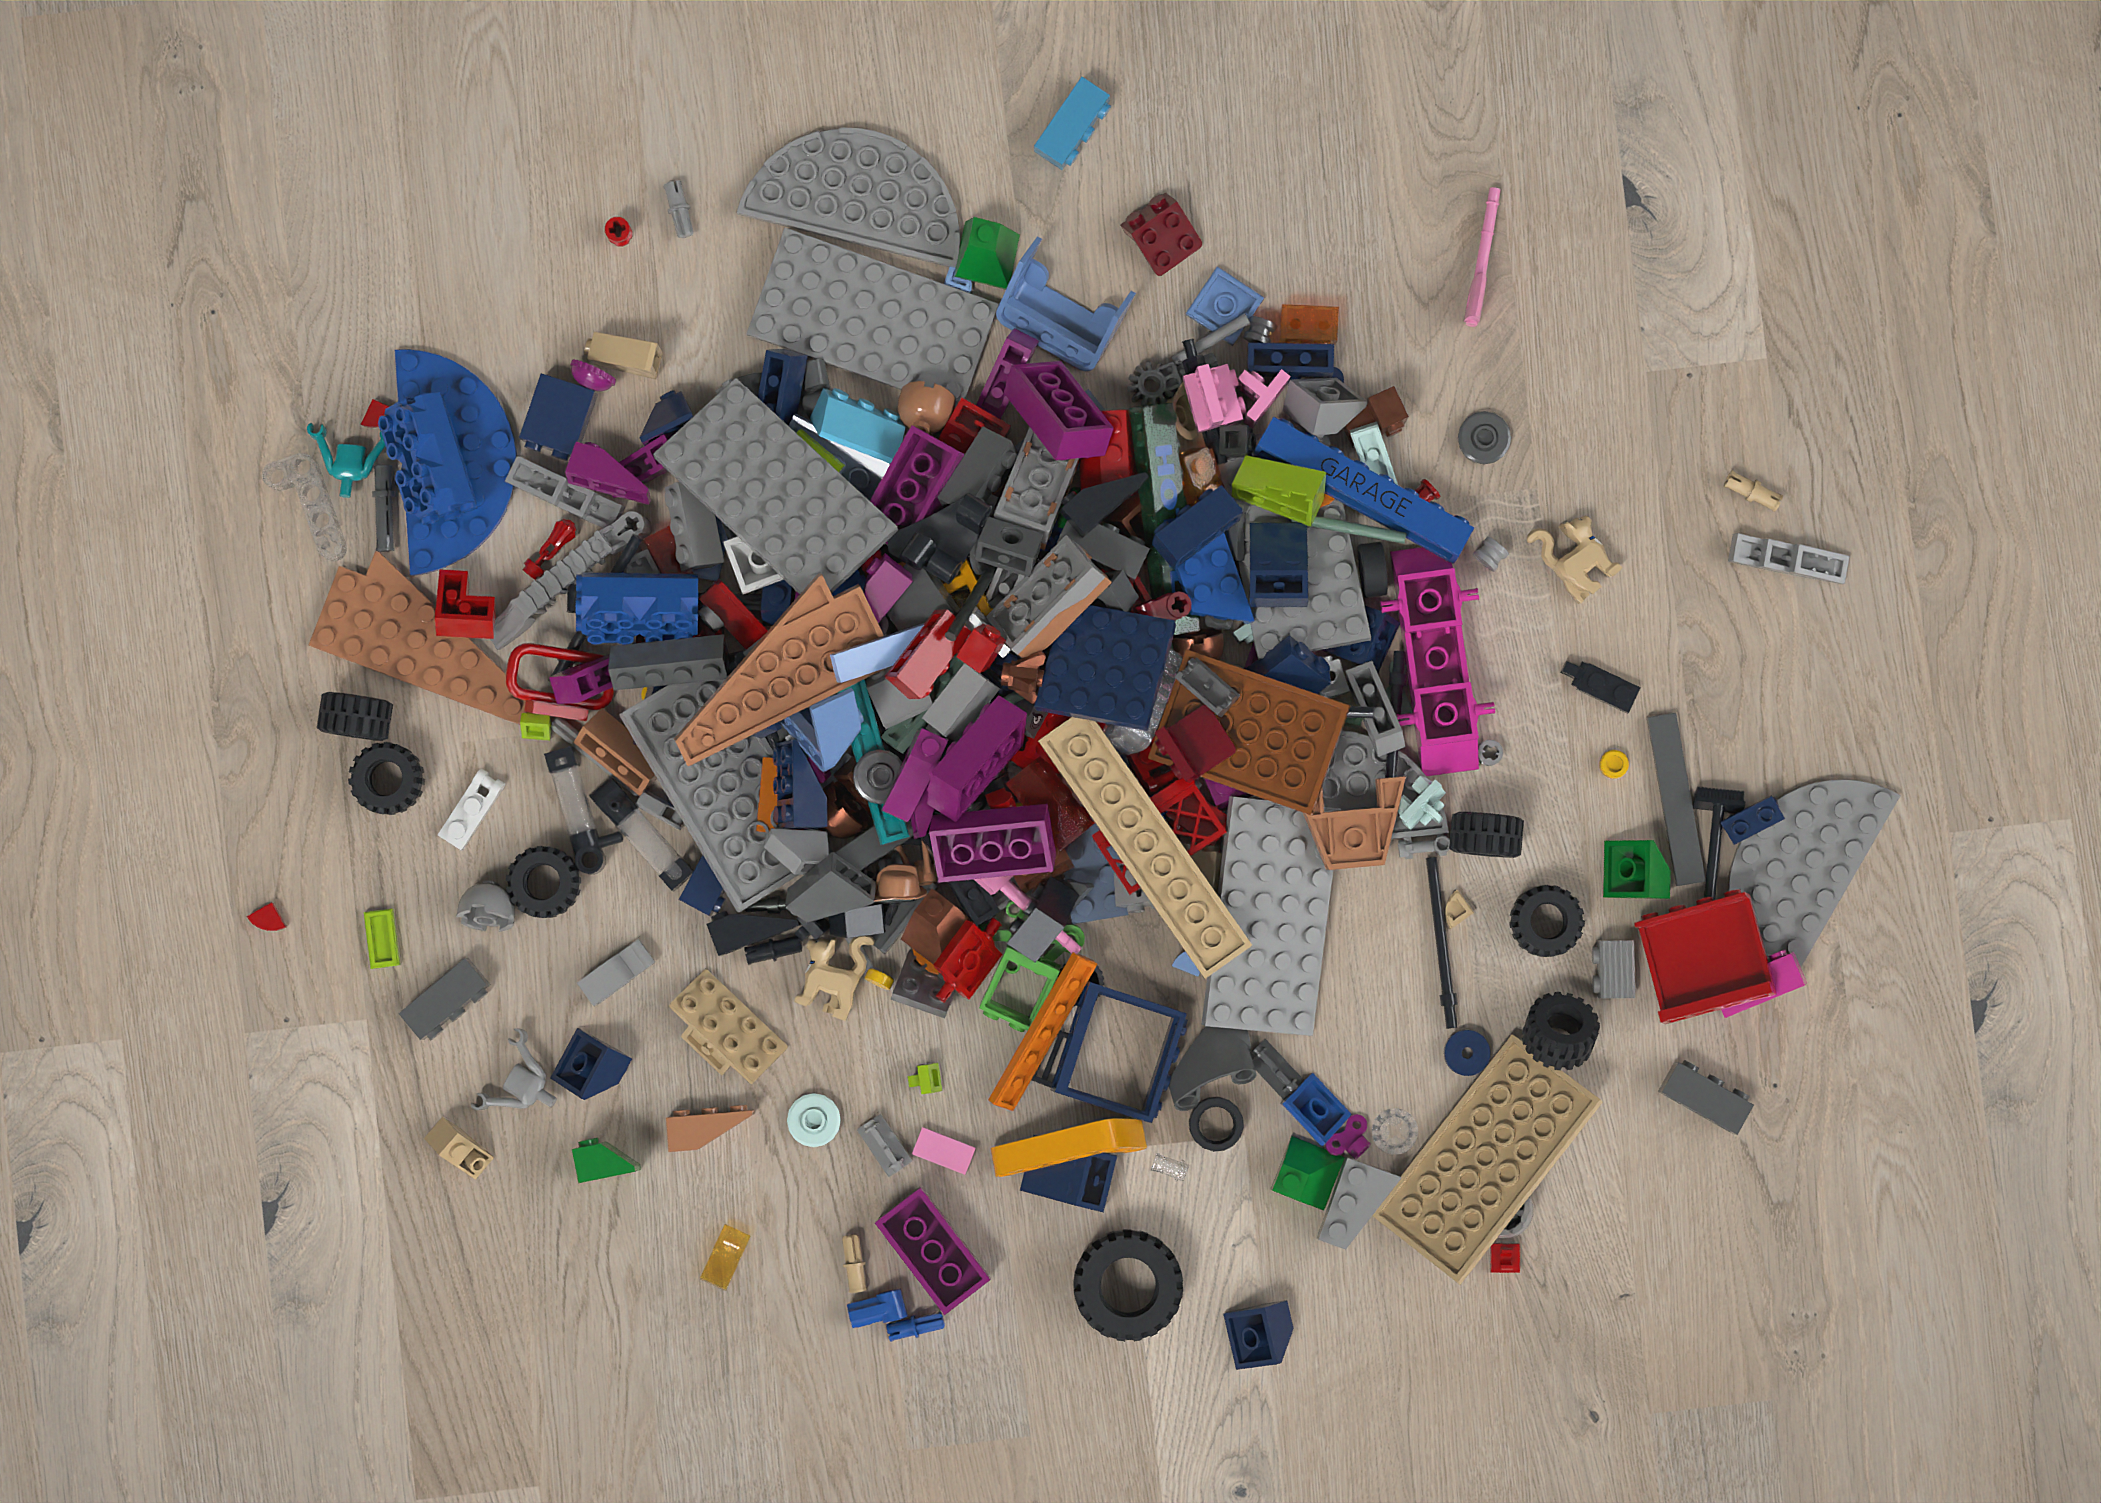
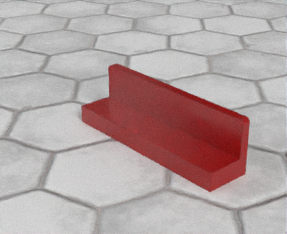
M720 579L716 580L698 597L704 605L709 607L721 619L724 627L746 650L767 633L768 630Z

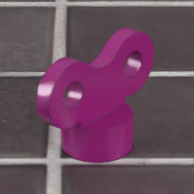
M1358 1114L1350 1116L1346 1122L1345 1130L1342 1133L1334 1134L1325 1143L1328 1153L1337 1156L1346 1150L1355 1160L1365 1153L1371 1145L1363 1136L1367 1130L1366 1119ZM1354 1122H1359L1361 1124V1127L1359 1129L1353 1128L1352 1124ZM1334 1141H1338L1340 1143V1147L1334 1148L1332 1146V1143Z

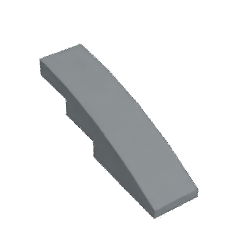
M519 456L516 457L505 479V482L601 528H605L619 519L625 508L587 488L569 484L567 478Z
M1735 533L1732 536L1728 562L1793 576L1845 584L1850 556L1801 544L1793 545L1772 539H1760Z

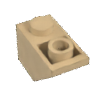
M443 1116L424 1138L439 1156L475 1180L494 1159L488 1151L467 1133Z

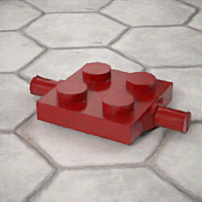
M992 918L984 931H981L973 922L966 920L935 961L933 966L943 976L945 984L935 995L940 1001L945 1003L954 990L962 997L970 1000L1003 954L995 947L993 936L1002 926L998 920Z

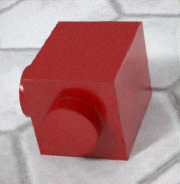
M981 624L973 629L956 657L978 673H982L990 668L1005 644L1006 639L1000 636V631L995 627Z

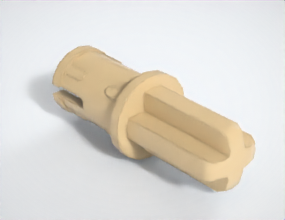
M857 1234L846 1235L842 1239L846 1263L843 1264V1267L847 1270L849 1293L866 1291L867 1287L863 1268L866 1262L862 1261L859 1236Z

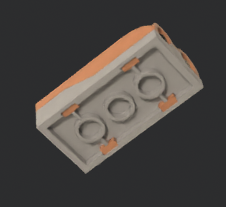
M1029 427L993 518L1042 533L1041 549L1045 550L1063 505L1061 502L1068 493L1080 458L1055 460Z
M1067 535L1033 568L1030 577L1025 576L986 616L991 625L1000 631V636L1006 639L1005 643L1022 658L1037 651L1042 652L1051 645L1112 583L1106 574L1092 563V557L1088 552Z

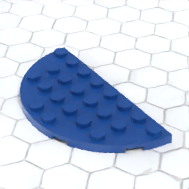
M395 350L398 402L405 399L407 402L415 400V396L440 392L444 396L477 501V509L465 513L460 512L461 517L445 521L444 517H442L437 522L423 525L421 519L415 514H408L406 512L410 575L417 576L445 569L447 566L468 557L492 535L507 511L506 508L515 486L505 482V479L517 457V450L512 427L505 411L491 390L476 375L458 363L437 354L417 350Z

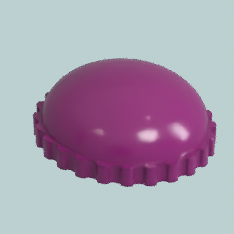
M572 359L570 364L572 366L571 372L574 379L581 386L598 392L606 391L615 386L616 379L613 376L586 362Z

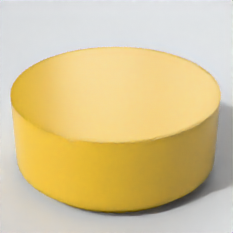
M1610 750L1604 753L1599 761L1601 773L1610 779L1622 777L1629 767L1627 756L1619 750Z
M873 968L868 969L864 977L867 981L886 990H890L894 983L892 977Z

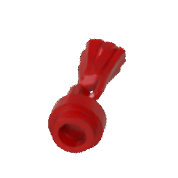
M570 519L556 521L550 536L540 548L538 559L534 562L527 558L523 563L525 567L522 570L534 580L542 577L545 571L540 566L544 561L552 559L566 543L576 538L577 529L575 523ZM552 544L555 548L549 554V551L546 549Z

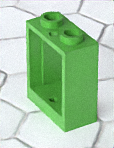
M1007 944L980 1002L979 1009L983 1010V1014L993 1020L1001 1018L1010 1022L1009 1026L1017 1031H1028L1050 993L1060 972L1061 965L1042 956L1035 963ZM1009 960L1047 977L1030 1016L991 1000Z

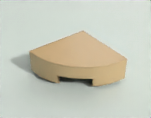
M1455 890L1450 895L1445 906V920L1449 929L1454 928L1474 913L1458 890Z

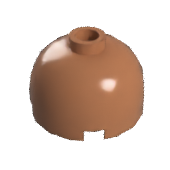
M923 381L910 382L904 385L899 395L897 408L904 425L909 429L913 425L928 434L943 430L955 409L954 395L938 384H934L933 388L925 387V382Z

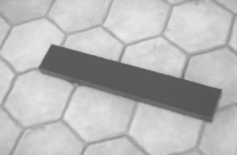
M1676 713L1647 717L1676 886L1706 882Z

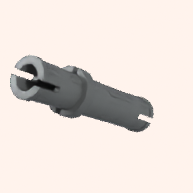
M375 465V491H372V497L375 498L376 551H394L392 497H395V491H392V465Z

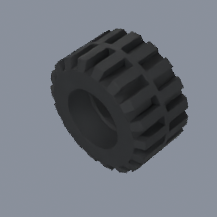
M326 692L321 695L316 728L321 732L334 735L383 741L388 739L393 704L387 700L367 696Z
M390 742L371 744L372 747L362 749V754L360 756L356 755L353 759L355 763L353 767L350 766L349 773H351V778H348V783L353 789L351 793L357 798V802L367 808V810L382 815H396L398 812L403 813L407 811L409 806H414L417 803L415 801L417 797H421L423 793L421 791L422 785H425V779L422 775L424 769L420 766L418 757L414 756L409 749ZM384 762L395 763L402 772V782L399 789L389 796L378 794L372 786V774L376 767Z
M1493 813L1452 814L1449 849L1456 853L1503 858L1518 857L1522 851L1524 820L1516 816Z
M536 846L535 848L526 849L524 853L518 854L515 857V862L511 863L508 868L510 869L509 875H506V881H508L506 890L512 896L511 902L521 912L537 918H553L565 913L570 906L574 905L576 896L580 894L579 884H581V877L578 874L579 869L570 856L556 848ZM541 865H548L554 868L560 878L557 892L548 899H538L528 889L530 873L534 868Z
M1542 885L1525 891L1515 901V906L1510 912L1511 922H1509V925L1512 928L1514 940H1517L1518 945L1522 949L1527 950L1528 953L1540 957L1562 955L1568 952L1570 948H1573L1577 944V940L1581 938L1583 934L1581 932L1582 927H1585V920H1583L1582 916L1584 911L1583 908H1580L1578 899L1574 898L1567 889L1564 890L1555 885ZM1542 904H1551L1557 907L1563 917V926L1560 933L1552 938L1538 936L1531 926L1532 912Z
M1555 992L1553 996L1547 993L1543 995L1542 999L1538 998L1535 1000L1534 1005L1529 1010L1522 1031L1523 1045H1526L1525 1050L1528 1054H1533V1060L1543 1062L1544 1067L1549 1068V1066H1553L1554 1070L1561 1071L1562 1067H1565L1566 1070H1572L1574 1065L1580 1067L1584 1061L1589 1059L1599 1034L1600 1023L1597 1022L1599 1018L1597 1013L1592 1012L1593 1007L1590 1004L1583 1003L1584 999L1580 997L1574 998L1571 993L1562 995L1561 992ZM1552 1028L1563 1029L1567 1031L1570 1035L1558 1033Z

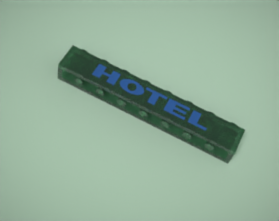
M1156 403L1129 408L1137 474L1146 472L1149 476L1147 482L1139 488L1145 546L1150 548L1147 553V564L1152 599L1167 593L1183 592L1175 569H1172L1152 545L1156 528L1165 521L1169 523L1178 518L1176 516L1177 513L1187 506L1182 484L1184 474L1179 459L1180 442L1176 433L1177 415L1173 403ZM1175 601V603L1171 605L1173 610L1174 607L1178 605L1177 601ZM1189 612L1186 616L1175 620L1176 629L1174 635L1199 631L1200 616L1191 615Z

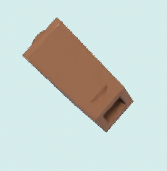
M747 1105L730 1106V1112L719 1113L718 1107L702 1108V1114L690 1115V1110L673 1111V1117H666L668 1152L698 1150L754 1115V1110H747Z

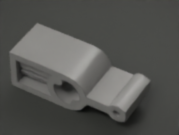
M637 939L620 953L578 981L577 984L591 1004L597 1006L653 965L655 961L641 941Z

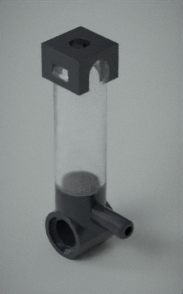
M569 746L545 753L547 767L552 775L575 856V864L583 873L589 875L598 874L606 865V856L602 848L623 842L622 832L618 831L601 837L598 836L575 748ZM589 852H594L598 857V862L593 868H587L584 865V856Z
M611 776L589 794L593 802L614 823L671 891L675 892L691 877L694 870L674 850Z

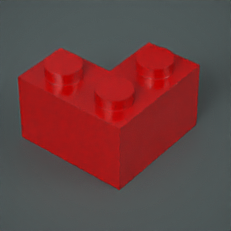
M439 569L435 610L436 636L494 639L496 619L495 597L469 595L468 571Z

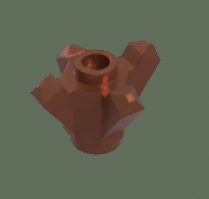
M1037 651L1017 661L1012 660L1011 663L1004 662L1001 685L1008 686V689L1014 690L1031 704H1034L1038 695L1037 687H1042L1045 654Z

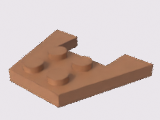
M1406 776L1375 779L1377 807L1324 812L1323 788H1321L1312 816L1303 813L1326 870L1385 865Z

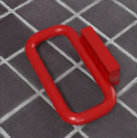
M523 643L515 647L510 653L506 670V686L514 697L526 700L524 712L587 721L589 710L605 708L613 700L615 691L612 687L603 691L602 696L598 699L588 698L579 703L557 704L554 693L524 689L517 683L519 662L521 657L526 654L586 663L605 655L534 643Z

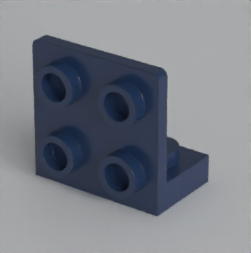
M1365 606L1371 640L1322 649L1321 651L1349 660L1359 666L1372 661L1377 673H1379L1400 622L1385 612L1382 613V611Z

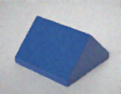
M1311 1073L1292 1094L1288 1095L1280 1103L1321 1146L1352 1115L1314 1073Z

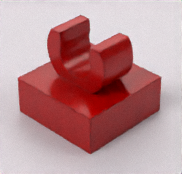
M1493 1243L1490 1246V1272L1520 1273V1244Z

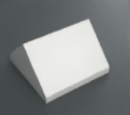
M739 537L723 542L742 594L784 580Z

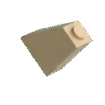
M598 332L593 333L592 339H587L584 355H588L587 360L590 364L655 380L663 354L657 343Z

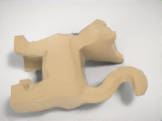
M1586 515L1559 526L1560 530L1568 538L1577 543V546L1561 558L1553 556L1554 540L1551 533L1546 529H1534L1526 538L1528 543H1533L1538 539L1542 540V559L1563 581L1567 592L1578 604H1581L1590 594H1594L1602 587L1598 581H1592L1587 575L1593 567L1598 568L1608 577H1613L1622 569V566L1617 562H1610L1603 544L1593 536L1591 530L1592 520Z
M870 935L853 937L849 944V954L854 960L855 966L848 970L829 964V960L835 953L837 938L833 937L831 940L824 938L810 939L807 942L806 948L810 952L811 961L805 972L803 993L796 995L794 1002L803 1006L810 1005L815 1000L819 990L831 994L830 1002L824 1004L822 1011L846 1021L853 1006L854 991L861 976L866 971L867 960L860 947L862 945H874L875 940Z

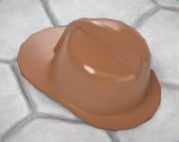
M891 864L882 868L877 875L874 901L892 899L911 900L927 895V890L919 886L917 868L913 865Z

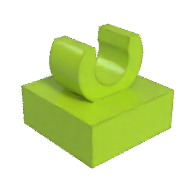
M529 712L521 714L520 727L522 738L550 741L552 733L550 716Z
M938 1063L917 1066L918 1074L907 1076L909 1088L920 1086L921 1095L943 1091Z

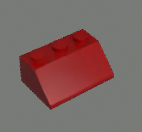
M1134 409L1100 410L1113 426V431L1105 456L1080 458L1081 490L1137 475ZM1138 490L1135 491L1131 496L1138 495Z

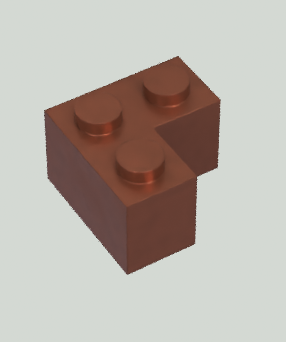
M1395 386L1369 397L1366 407L1343 427L1352 448H1355L1350 434L1352 429L1377 421L1381 434H1385L1388 438L1401 432L1402 428L1405 427L1404 424L1409 416Z

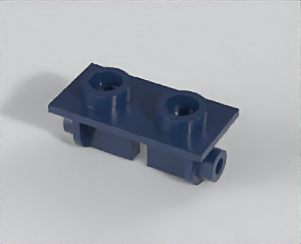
M1771 795L1720 822L1735 845L1784 820L1785 817L1779 808L1780 806L1776 798Z

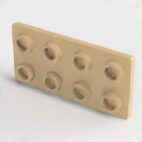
M707 969L695 978L669 1005L689 1025L681 1037L720 1075H723L732 1066L744 1079L753 1084L788 1048L772 1030Z

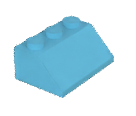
M823 388L810 416V420L818 435L884 462L891 463L903 442L905 425L901 421L899 414L887 408L884 411L876 409L873 403L859 398L858 401L848 398L849 395L840 389L833 388L831 391Z

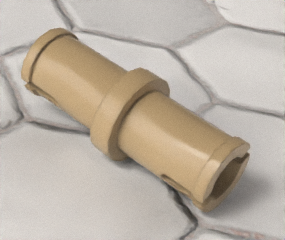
M1731 470L1726 478L1728 481L1724 483L1725 488L1745 496V500L1749 502L1755 501L1771 509L1773 512L1778 509L1781 503L1779 500L1783 499V495L1761 486L1760 481L1755 480L1753 482L1735 473L1733 470Z

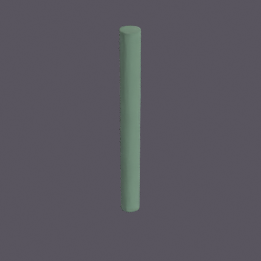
M1320 516L1315 517L1311 526L1402 544L1405 543L1406 538L1405 532Z

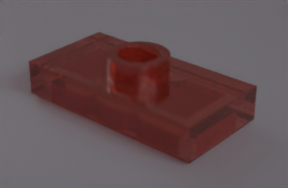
M670 526L643 538L660 574H694L692 570L681 571L680 563L676 559L677 548Z

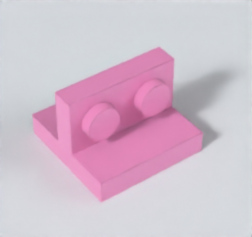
M1281 369L1270 385L1266 387L1264 385L1265 379L1258 373L1243 371L1238 378L1239 386H1237V389L1255 402L1246 414L1245 424L1252 429L1285 389L1291 377Z

